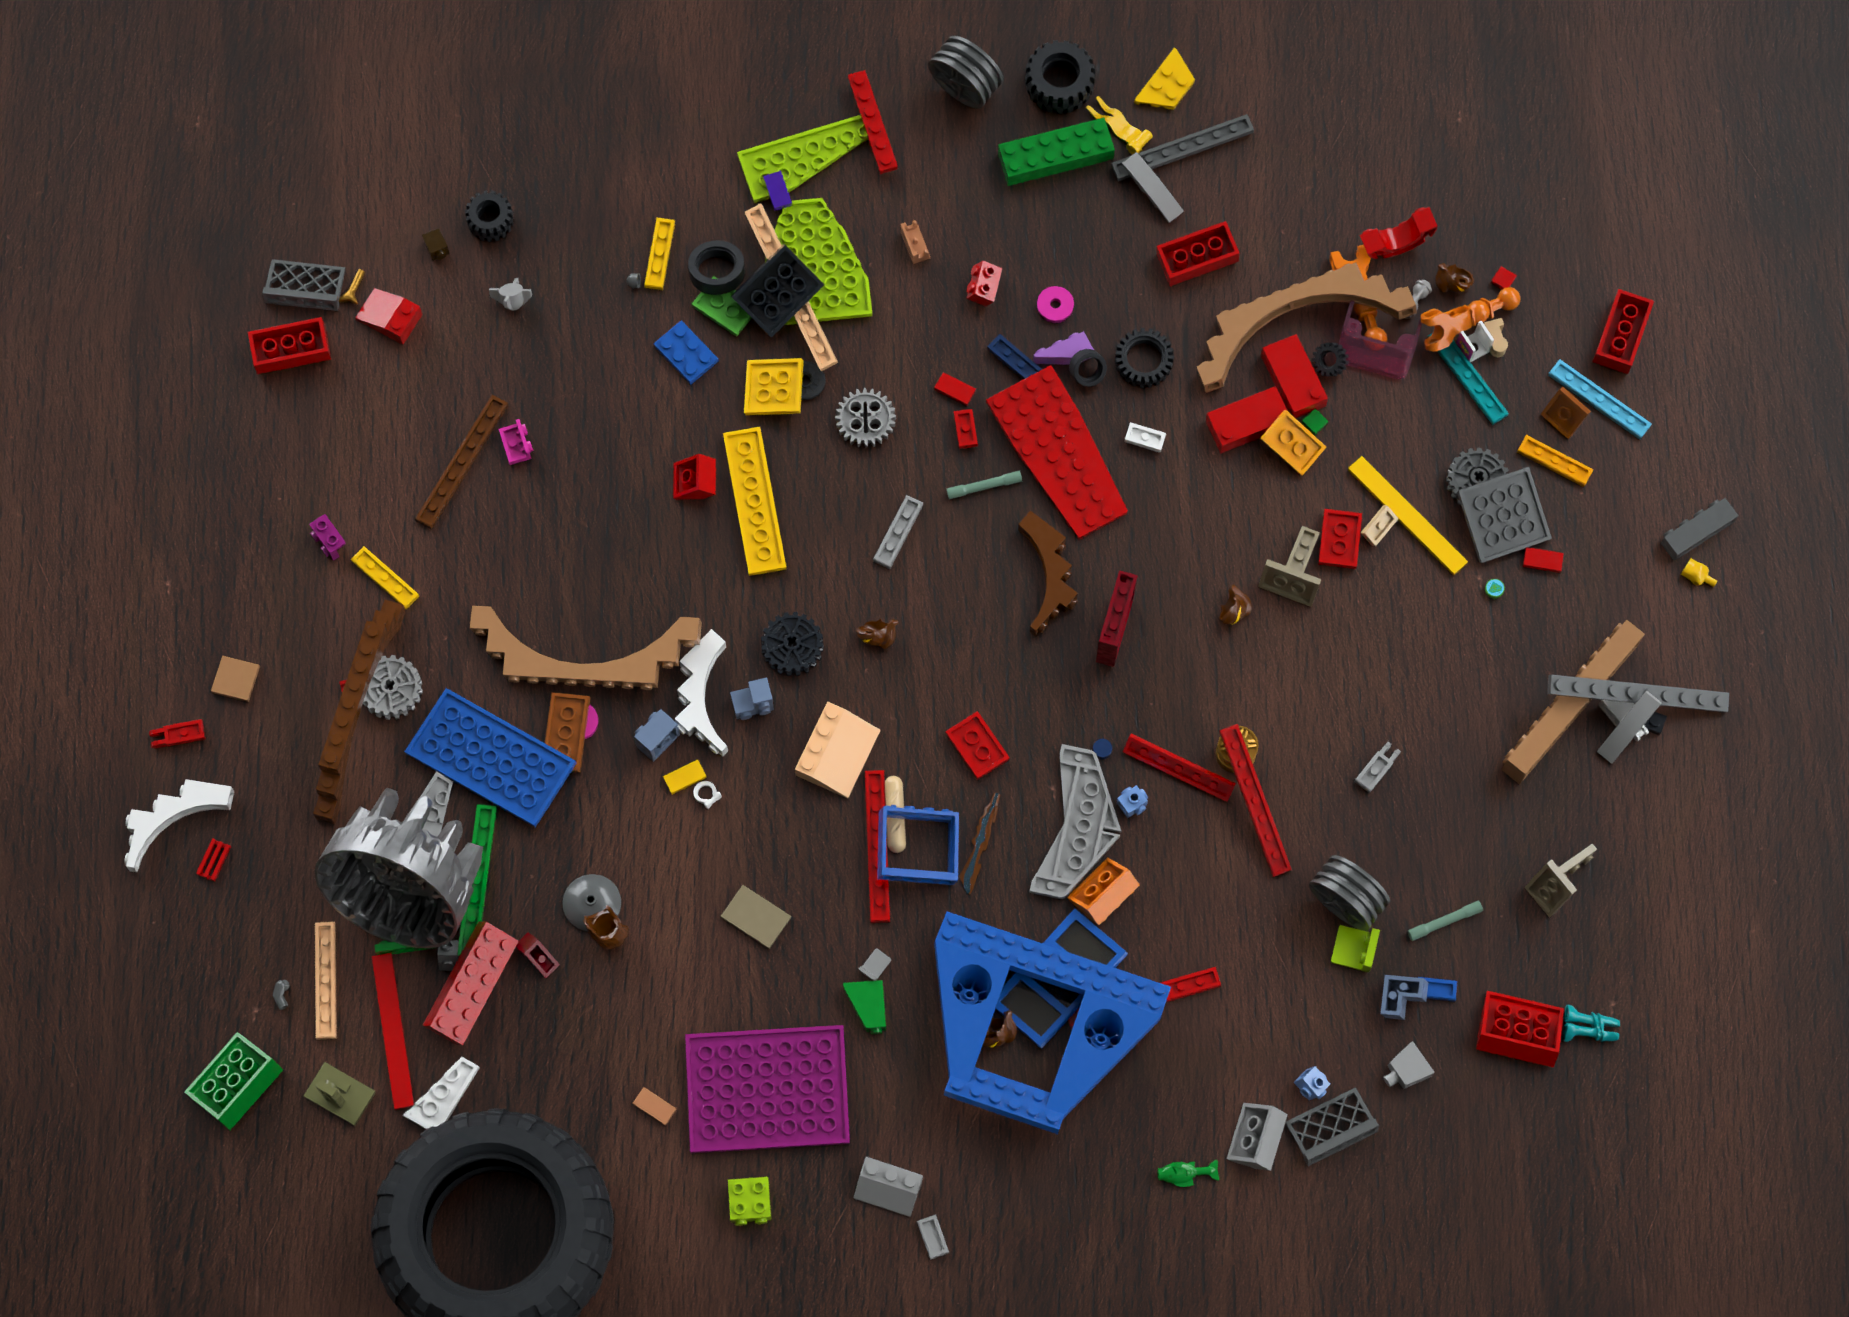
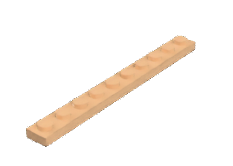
M760 203L746 211L745 214L768 260L782 245L763 205ZM808 301L794 317L819 369L824 371L837 364L838 361Z

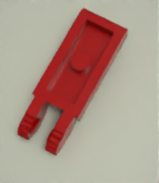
M202 719L163 726V728L149 731L150 737L165 736V739L153 741L151 748H162L205 739Z

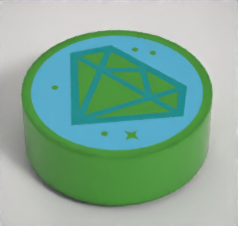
M1491 579L1485 586L1486 595L1492 599L1500 598L1505 590L1503 582L1499 579Z

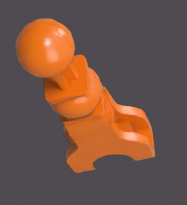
M1364 245L1357 247V259L1354 261H1346L1339 251L1330 253L1332 270L1340 269L1346 264L1357 263L1364 281L1368 279L1366 272L1368 271L1371 258L1368 256ZM1353 303V309L1358 315V321H1364L1367 329L1364 335L1365 345L1371 350L1382 349L1387 343V334L1382 328L1377 326L1375 318L1377 317L1378 310Z
M1507 287L1502 289L1497 298L1491 301L1480 298V300L1473 301L1468 306L1464 305L1447 312L1431 309L1420 315L1421 323L1430 327L1434 326L1433 334L1425 339L1426 350L1435 352L1447 348L1452 343L1454 337L1461 331L1470 329L1478 324L1479 321L1484 322L1488 318H1494L1493 311L1500 308L1507 311L1514 310L1520 304L1521 296L1515 288Z

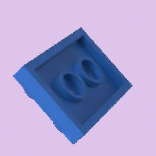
M682 320L653 343L654 347L690 385L719 362L714 353Z

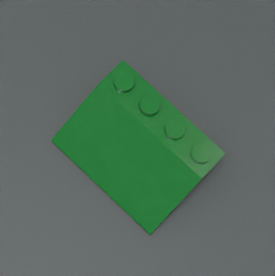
M237 1032L184 1093L227 1129L231 1130L283 1069L271 1057Z

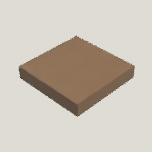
M222 656L211 692L249 702L260 665Z

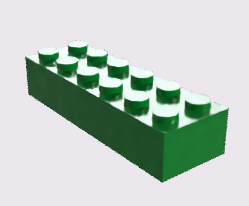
M1105 117L998 144V156L1008 186L1113 160L1115 153Z

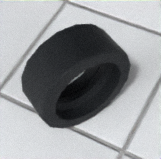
M1092 349L1080 350L1070 360V375L1083 386L1091 387L1097 385L1106 375V361L1098 352ZM1090 357L1094 358L1098 363L1095 373L1087 378L1081 377L1078 373L1081 362Z

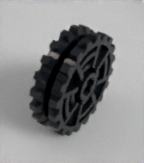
M786 612L783 617L777 615L774 622L771 620L768 622L769 626L764 628V634L761 637V649L765 662H770V668L772 670L776 668L779 674L786 672L787 676H791L792 673L800 676L802 671L808 673L810 667L815 668L817 665L816 660L821 659V652H823V635L820 634V627L818 625L815 626L813 619L807 620V615L798 616V612H793V615H789ZM789 642H792V644L793 642H796V646L793 647L792 645V647H790Z

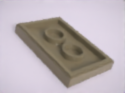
M742 885L721 915V918L770 950L790 921L791 916Z

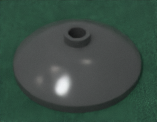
M589 874L577 878L567 887L563 896V911L567 920L575 928L585 932L588 931L584 924V916L601 912L607 905L613 909L617 916L621 910V896L618 888L611 880L601 875ZM589 897L594 898L592 903L587 901Z

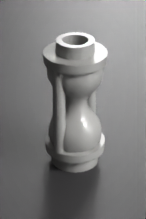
M1417 280L1413 287L1412 297L1416 304V310L1418 309V300L1426 298L1432 292L1431 284L1426 280ZM1413 314V315H1411V316H1408V317H1405V318H1406V319H1410L1411 317H1414L1415 314Z

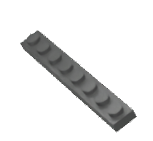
M1246 114L1138 154L1151 169H1155L1254 133V128ZM1129 157L1111 163L1117 181L1131 177L1122 165Z

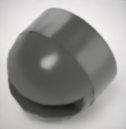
M632 273L628 275L626 279L627 285L631 288H640V274Z

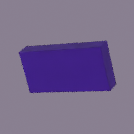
M778 171L763 176L774 211L792 206L782 172Z

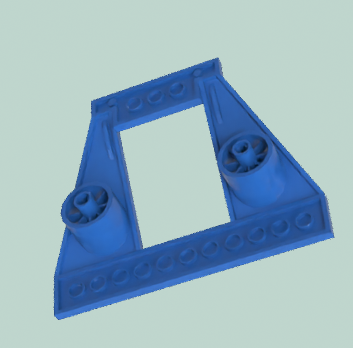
M946 912L934 944L949 1075L944 1096L1058 1134L1063 1119L1160 1021L1171 987ZM1009 970L1084 995L1051 1093L975 1067Z

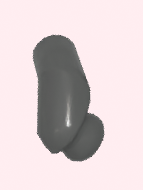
M279 980L274 987L273 998L279 1010L289 1006L284 998L285 990H288L290 987L287 980Z

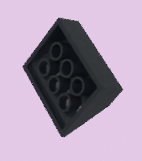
M783 244L731 297L772 337L824 284Z

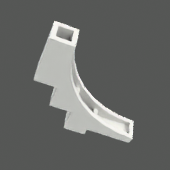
M711 629L700 640V645H695L679 661L680 670L689 678L677 689L678 699L685 706L688 704V706L675 718V722L678 724L681 734L684 735L686 733L690 737L696 732L695 736L703 742L705 740L713 753L716 755L719 753L723 757L728 752V748L716 734L709 721L705 707V690L709 673L717 658L725 650L726 642Z
M185 779V784L181 785L180 788L181 798L158 794L157 800H154L153 803L154 813L131 809L130 815L126 817V826L131 833H134L130 835L129 846L131 847L129 853L125 856V865L129 871L138 872L141 860L149 845L160 832L173 822L199 811L213 809L230 810L234 796L232 787Z

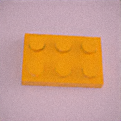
M1284 410L1260 438L1302 476L1326 449V446L1287 410Z

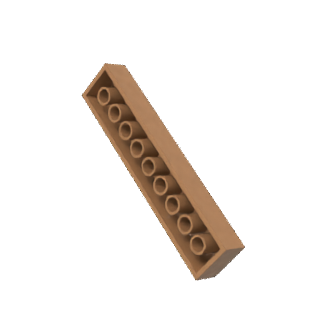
M1628 620L1623 625L1619 623L1610 637L1603 641L1598 651L1596 650L1591 655L1586 665L1584 664L1579 669L1575 677L1609 680L1638 647L1645 634ZM1557 695L1551 706H1548L1543 711L1539 720H1536L1531 725L1527 734H1524L1519 739L1515 748H1512L1507 753L1502 762L1504 763L1502 771L1520 785L1592 699Z

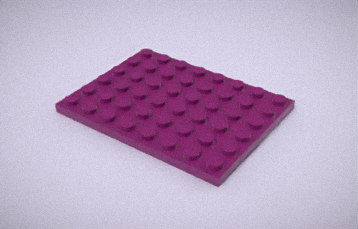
M843 1025L685 1034L690 1153L850 1144Z

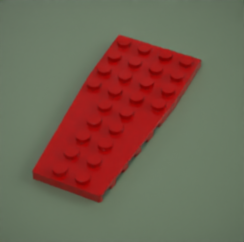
M1052 365L986 399L987 405L1012 447L1026 467L1033 473V477L1043 487L1046 495L1053 501L1055 508L1063 515L1066 523L1072 528L1078 539L1127 514L1128 510L1079 410Z

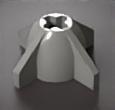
M515 278L513 283L506 284L501 288L489 289L490 297L512 311L519 309L532 297L531 289H523L522 285L519 284L518 278Z

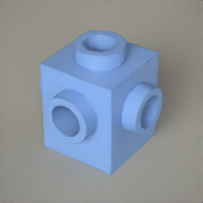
M1137 785L1133 788H1126L1121 792L1122 795L1117 798V805L1127 818L1135 813L1139 815L1146 810L1148 796Z
M1315 1066L1306 1069L1294 1081L1301 1094L1308 1100L1323 1097L1327 1092L1325 1089L1330 1085L1326 1076Z

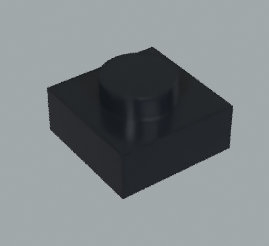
M1654 712L1644 726L1649 732L1660 736L1667 716Z

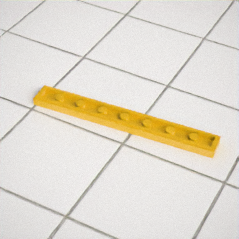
M1362 456L1348 468V471L1382 505H1387L1399 518L1398 521L1453 576L1468 563Z

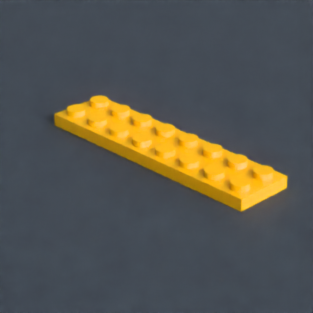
M760 427L723 433L749 576L786 570Z

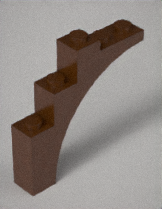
M1030 510L1018 524V531L1029 540L1037 551L1046 577L1044 602L1039 614L1030 626V633L1036 637L1039 632L1043 633L1048 627L1047 622L1051 618L1055 619L1060 612L1059 609L1066 613L1068 609L1072 610L1078 603V593L1064 583L1072 575V565L1058 555L1066 548V537Z

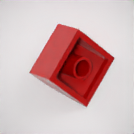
M696 454L674 463L673 499H705L716 495V459Z

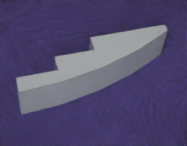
M1137 152L1122 163L1141 191L1147 195L1155 208H1158L1168 223L1184 212L1165 185Z
M1646 691L1597 752L1612 764L1662 702Z

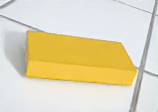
M698 760L663 776L672 795L707 778Z

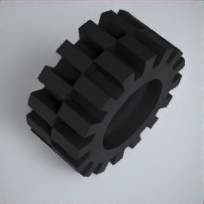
M1338 343L1320 344L1321 346L1316 348L1317 352H1313L1315 358H1312V361H1315L1313 367L1317 368V373H1321L1320 375L1338 376L1337 374H1342V370L1347 368L1345 364L1349 363V361H1346V358H1349V355L1345 354L1347 350L1343 349V346ZM1329 352L1334 353L1336 356V363L1332 367L1327 366L1325 363V356Z

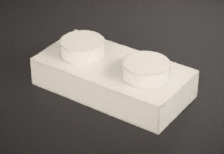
M1130 422L1124 442L1161 452L1166 433Z

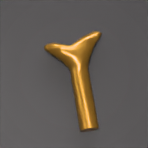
M358 269L348 291L340 296L339 302L351 301L353 304L358 305L355 292L365 271Z

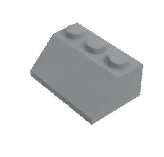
M1243 1103L1227 1159L1251 1168L1271 1171L1288 1114L1274 1106Z
M866 1157L858 1179L854 1199L911 1217L923 1181V1175Z

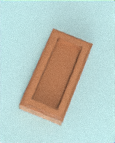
M643 1087L633 1102V1105L665 1126L677 1110L645 1087Z

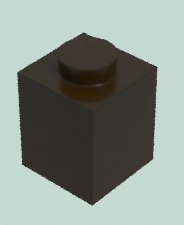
M439 228L422 234L432 261L443 259L450 254Z

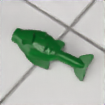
M1218 1160L1212 1161L1208 1167L1196 1168L1195 1162H1172L1163 1168L1157 1169L1158 1180H1163L1179 1187L1193 1186L1192 1178L1197 1175H1209L1213 1179L1219 1180Z

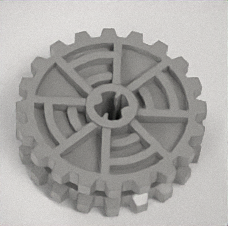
M391 655L390 658H386V656L381 657L363 701L364 706L368 708L371 714L375 712L379 718L383 715L386 720H390L392 716L395 719H400L401 714L407 716L408 710L416 708L414 704L420 702L419 695L423 693L421 689L422 680L417 669L412 666L413 664L410 661L406 663L405 658L400 657L396 659L395 655ZM389 685H392V687H393L392 690H389V688H388Z

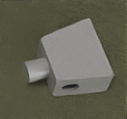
M1412 1041L1388 1064L1391 1073L1383 1078L1389 1087L1399 1082L1401 1087L1405 1089L1432 1077L1434 1071Z

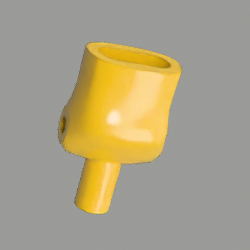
M1692 558L1689 559L1681 573L1682 576L1697 586L1705 582L1714 587L1717 583V580L1708 576V567Z

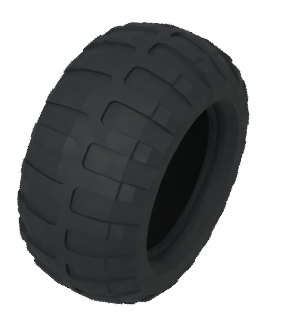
M494 1108L488 1111L457 1114L451 1120L443 1122L436 1127L431 1126L426 1129L408 1149L402 1150L394 1160V1166L378 1189L374 1216L371 1219V1234L376 1270L380 1275L388 1296L405 1317H578L581 1314V1310L599 1290L608 1262L611 1259L614 1216L609 1194L601 1174L592 1158L573 1137L561 1128H557L536 1115ZM505 1171L525 1176L547 1192L551 1197L555 1211L556 1224L553 1242L541 1265L523 1281L500 1290H473L460 1286L441 1273L436 1264L431 1240L436 1213L446 1196L460 1183L481 1173Z

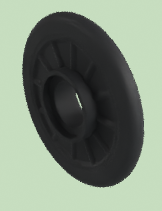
M803 361V377H809L810 383L802 384L801 400H809L817 397L823 391L826 378L824 372L819 369L817 364Z

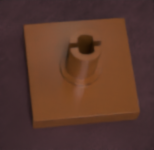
M1562 387L1548 403L1541 415L1569 439L1591 411L1568 390Z

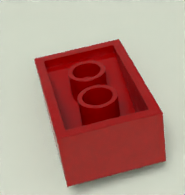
M374 288L355 317V320L403 345L420 320L422 312L419 305L403 297Z

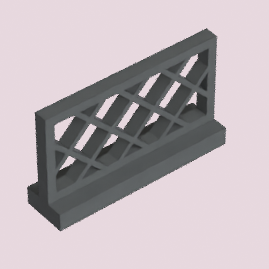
M272 259L266 286L262 292L264 302L268 304L338 311L346 269L345 267ZM275 266H282L286 269L279 274L274 271ZM300 268L304 272L295 276L292 271ZM315 270L321 271L322 274L315 279L310 274ZM333 272L340 273L339 277L334 280L328 276ZM289 273L293 279L284 283L281 278ZM308 276L311 281L303 285L299 280ZM326 277L330 283L321 287L318 282ZM277 280L282 284L278 288H270L271 284ZM295 282L300 286L297 290L289 289V286ZM315 284L318 290L309 292L307 288ZM333 286L336 289V294H327L325 291Z
M1356 1087L1285 1122L1304 1156L1307 1166L1377 1133L1379 1129L1376 1119H1373ZM1354 1095L1357 1099L1356 1107L1345 1104L1346 1098ZM1336 1105L1341 1107L1338 1116L1327 1113L1329 1106ZM1343 1108L1354 1111L1352 1120L1341 1117ZM1357 1112L1365 1114L1368 1118L1363 1123L1354 1121ZM1315 1113L1323 1115L1321 1124L1311 1122V1115ZM1326 1116L1337 1119L1334 1128L1323 1125ZM1339 1120L1350 1123L1349 1129L1346 1131L1337 1130ZM1297 1122L1306 1124L1303 1133L1295 1131L1292 1125ZM1308 1125L1319 1128L1317 1137L1306 1134ZM1322 1129L1333 1132L1332 1137L1328 1140L1319 1138ZM1304 1138L1314 1140V1147L1305 1150L1302 1144Z

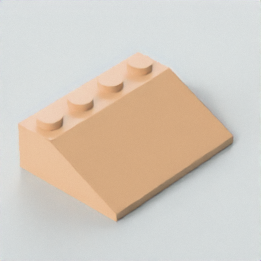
M827 702L795 768V775L845 798H849L880 733V729L846 709Z

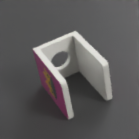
M1479 321L1475 333L1467 337L1464 331H1461L1456 344L1471 363L1490 352L1494 339L1483 322ZM1472 343L1477 344V346H1478V350H1477V351L1475 350V348H1474V346L1472 345Z

